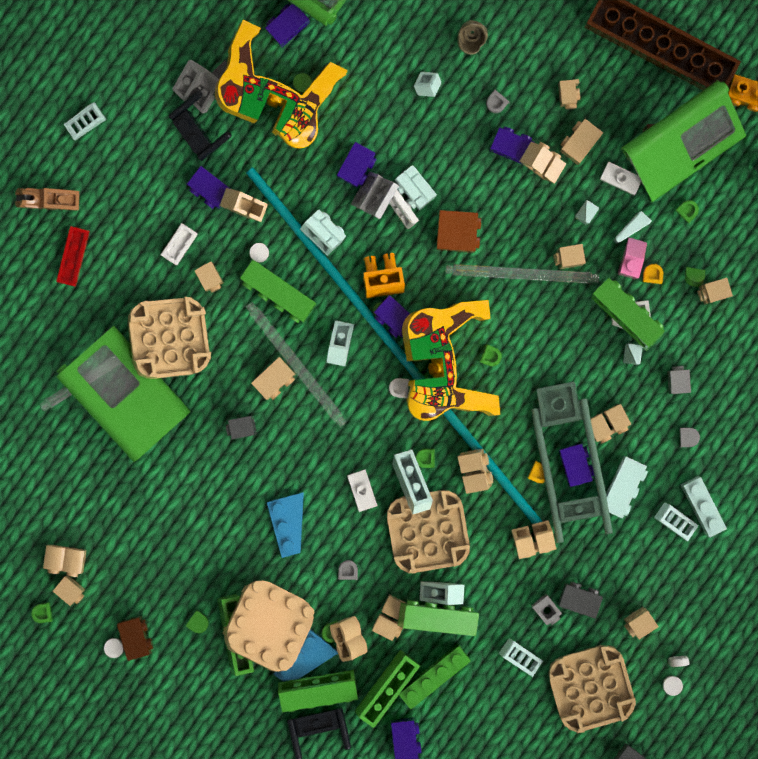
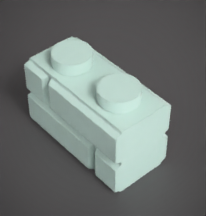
M413 165L395 179V182L399 185L397 190L401 195L403 193L407 195L409 199L406 201L413 209L421 210L437 196Z
M317 210L300 228L327 256L346 237L344 230L340 226H336L327 213Z

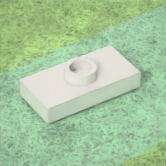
M610 162L607 163L600 178L601 181L634 196L641 183L638 175Z
M396 190L389 204L405 227L409 229L419 220L413 213L411 205Z
M181 223L161 253V256L178 265L198 233Z
M366 469L347 475L359 512L376 507L377 503Z

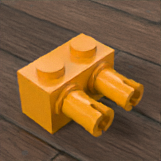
M735 74L728 87V94L733 105L740 106L741 104L747 106V109L750 111L758 112V81Z
M390 253V259L388 254L383 255L384 270L377 269L376 256H371V262L369 256L364 258L366 272L363 273V282L366 298L404 293L405 283L402 267H396L394 253Z

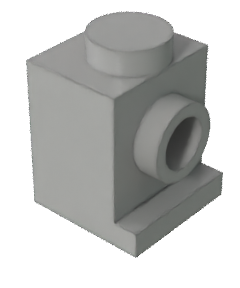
M547 594L531 605L546 625H553L560 620L559 616L562 613ZM546 607L551 609L548 614L544 613V608Z

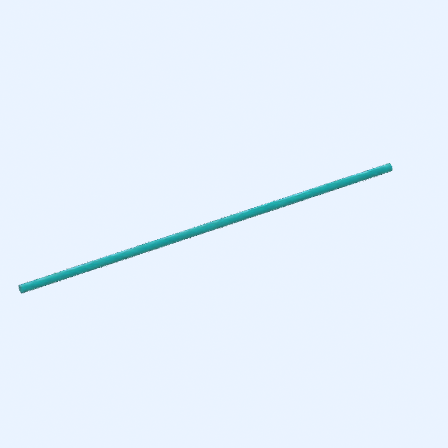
M254 167L246 173L414 380L426 379L412 361H407L406 353L383 325L374 319V314L321 249L300 230L302 226ZM451 409L443 413L445 418L472 450L483 449ZM488 455L489 465H487V469L532 524L543 522Z

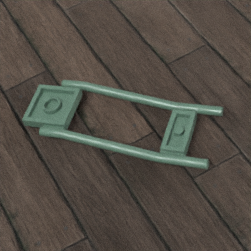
M575 382L537 389L540 408L532 409L531 412L550 502L556 543L564 542L561 523L598 516L603 518L605 534H612L607 496L587 399L578 401ZM583 419L599 496L557 504L542 427Z

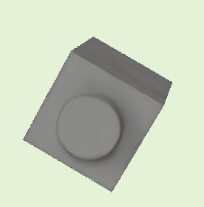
M684 366L672 367L673 371H668L669 394L691 393L690 370H684Z

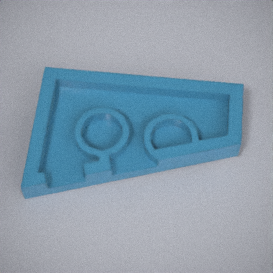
M304 492L267 502L282 558L301 553Z
M310 629L292 667L287 671H275L273 674L283 682L300 679L338 654V652Z

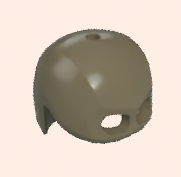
M474 20L465 22L457 36L460 50L469 55L479 52L480 48L487 41L488 32L486 27Z

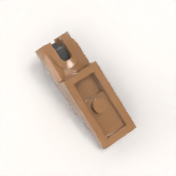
M17 188L15 192V206L18 208L79 210V191Z

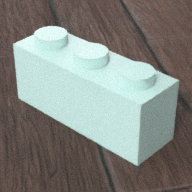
M413 450L394 455L392 465L412 515L429 510L433 500Z
M623 456L606 493L609 513L622 519L624 515L627 516L631 509L629 504L631 499H635L638 495L640 488L637 487L640 480L644 481L648 473L646 471L647 466Z
M697 476L681 484L705 535L712 537L726 530L727 528L702 478Z

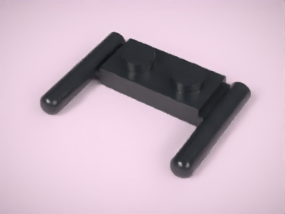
M196 91L168 116L193 152L197 154L198 159L203 161L229 140L232 135L226 131L211 143L212 141L192 113L187 110L203 96L201 91Z
M343 708L287 720L295 759H302L298 737L340 729L344 749L349 750L351 748Z

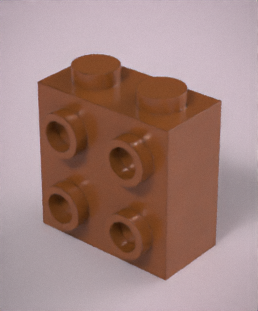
M440 210L437 250L475 253L476 248L479 249L480 237H477V229H481V218H478V213Z

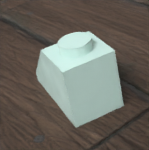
M335 321L327 363L346 366L354 324Z
M421 581L420 601L445 605L463 604L464 585Z

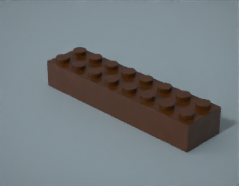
M599 0L584 27L701 90L706 89L717 80L720 82L724 81L729 86L741 63L738 59L626 0Z

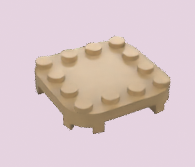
M191 297L144 301L131 309L128 316V330L132 361L139 376L158 379L193 375L201 372L207 366L209 360H211V352H209L206 330V312L199 302Z
M449 490L429 492L433 500L431 508L413 515L405 496L396 499L390 504L387 511V520L396 565L401 570L408 573H417L455 567L466 560L470 552L463 504L454 492Z
M263 580L252 582L241 591L242 595L227 627H224L223 634L225 643L228 646L227 649L267 668V670L276 672L287 671L296 661L314 619V609L304 599L270 582Z
M609 645L595 646L561 656L550 664L548 672L549 681L558 713L564 726L569 730L583 733L586 730L614 722H623L632 714L636 705L624 659L615 647Z

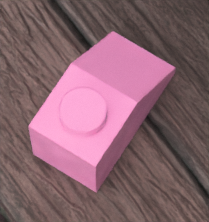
M628 237L618 275L632 279L639 278L645 258L647 242Z

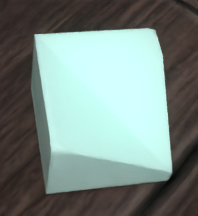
M420 72L414 84V88L419 96L435 97L441 85L438 73Z
M586 200L575 218L588 225L599 210V207Z
M626 344L623 362L639 365L643 347L635 344Z

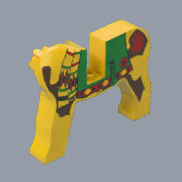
M242 20L228 49V62L225 72L219 78L215 87L217 104L223 111L252 123L258 121L265 103L275 108L283 105L272 133L275 136L279 135L290 147L305 148L315 140L318 133L317 110L331 93L335 83L342 79L348 70L330 62L302 95L278 81L254 75L251 40L256 37L261 28Z
M489 300L460 302L445 309L426 308L411 313L405 319L402 326V335L407 361L431 359L432 362L429 363L428 368L433 378L410 380L408 383L410 390L407 397V406L415 418L422 421L433 420L450 408L462 411H480L488 416L500 415L499 396L456 387V361L449 338L450 334L471 318L478 321L489 320Z

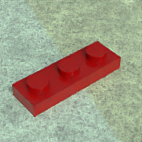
M70 226L56 282L76 287L90 231Z

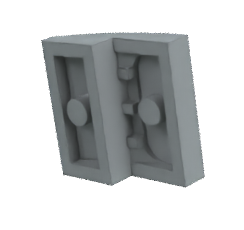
M188 60L172 90L183 101H186L196 91H201L203 96L193 105L201 113H206L215 99V87L219 79L198 63Z
M369 171L365 183L360 187L351 205L380 219L399 185Z

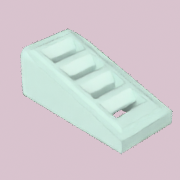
M93 102L66 122L64 126L72 138L77 140L104 122L106 118L96 103ZM94 111L98 118L94 120L90 112ZM84 116H88L91 121L90 124L87 123ZM80 119L85 125V128L83 129L78 123V120ZM72 124H75L79 132L77 134L72 128Z
M642 211L638 212L613 239L614 242L619 243L650 224L652 220Z
M667 503L662 505L654 517L686 541L691 538L699 526ZM674 515H677L673 522L670 524V521L672 520ZM681 519H683L682 523L677 529L676 526L679 524ZM687 523L690 524L685 533H682Z
M510 638L499 652L503 658L532 677L543 662ZM519 650H521V653L519 654V656L517 657V659L514 660V658H515V656L517 655V653L519 652ZM526 654H527L528 657L526 658V660L524 661V663L521 665L520 663L522 662V660L524 659V657H525ZM532 658H533V659H534V662L532 663V665L530 666V668L527 669L526 667L528 666V664L530 663V661H531Z

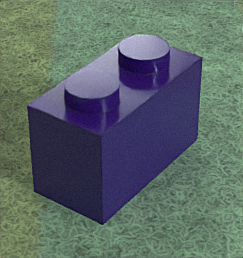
M293 4L285 5L277 18L274 16L266 23V32L281 48L310 23L308 17Z
M504 126L502 129L499 127L490 151L522 164L520 162L529 144L534 141H531L532 138L528 135L521 134L519 136L514 134V130Z
M355 142L341 166L337 178L355 188H358L359 185L363 186L368 177L365 173L368 168L372 169L377 161L374 158L375 152Z
M202 166L187 183L191 187L188 191L197 198L201 195L206 199L204 203L212 209L214 207L220 209V203L225 190L229 188Z
M388 295L373 311L376 315L374 319L381 325L385 323L390 328L388 331L395 338L398 336L403 338L402 326L410 313Z
M579 443L558 449L569 487L593 481L594 471L592 465H588L586 459L589 457L586 446L583 447Z
M414 718L391 720L395 759H418V754L422 753L421 743L416 741V734H419L418 722L414 723Z

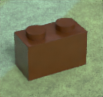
M142 616L124 620L117 624L127 661L152 653L151 649H154L151 638L147 637L148 625L146 620L142 619Z

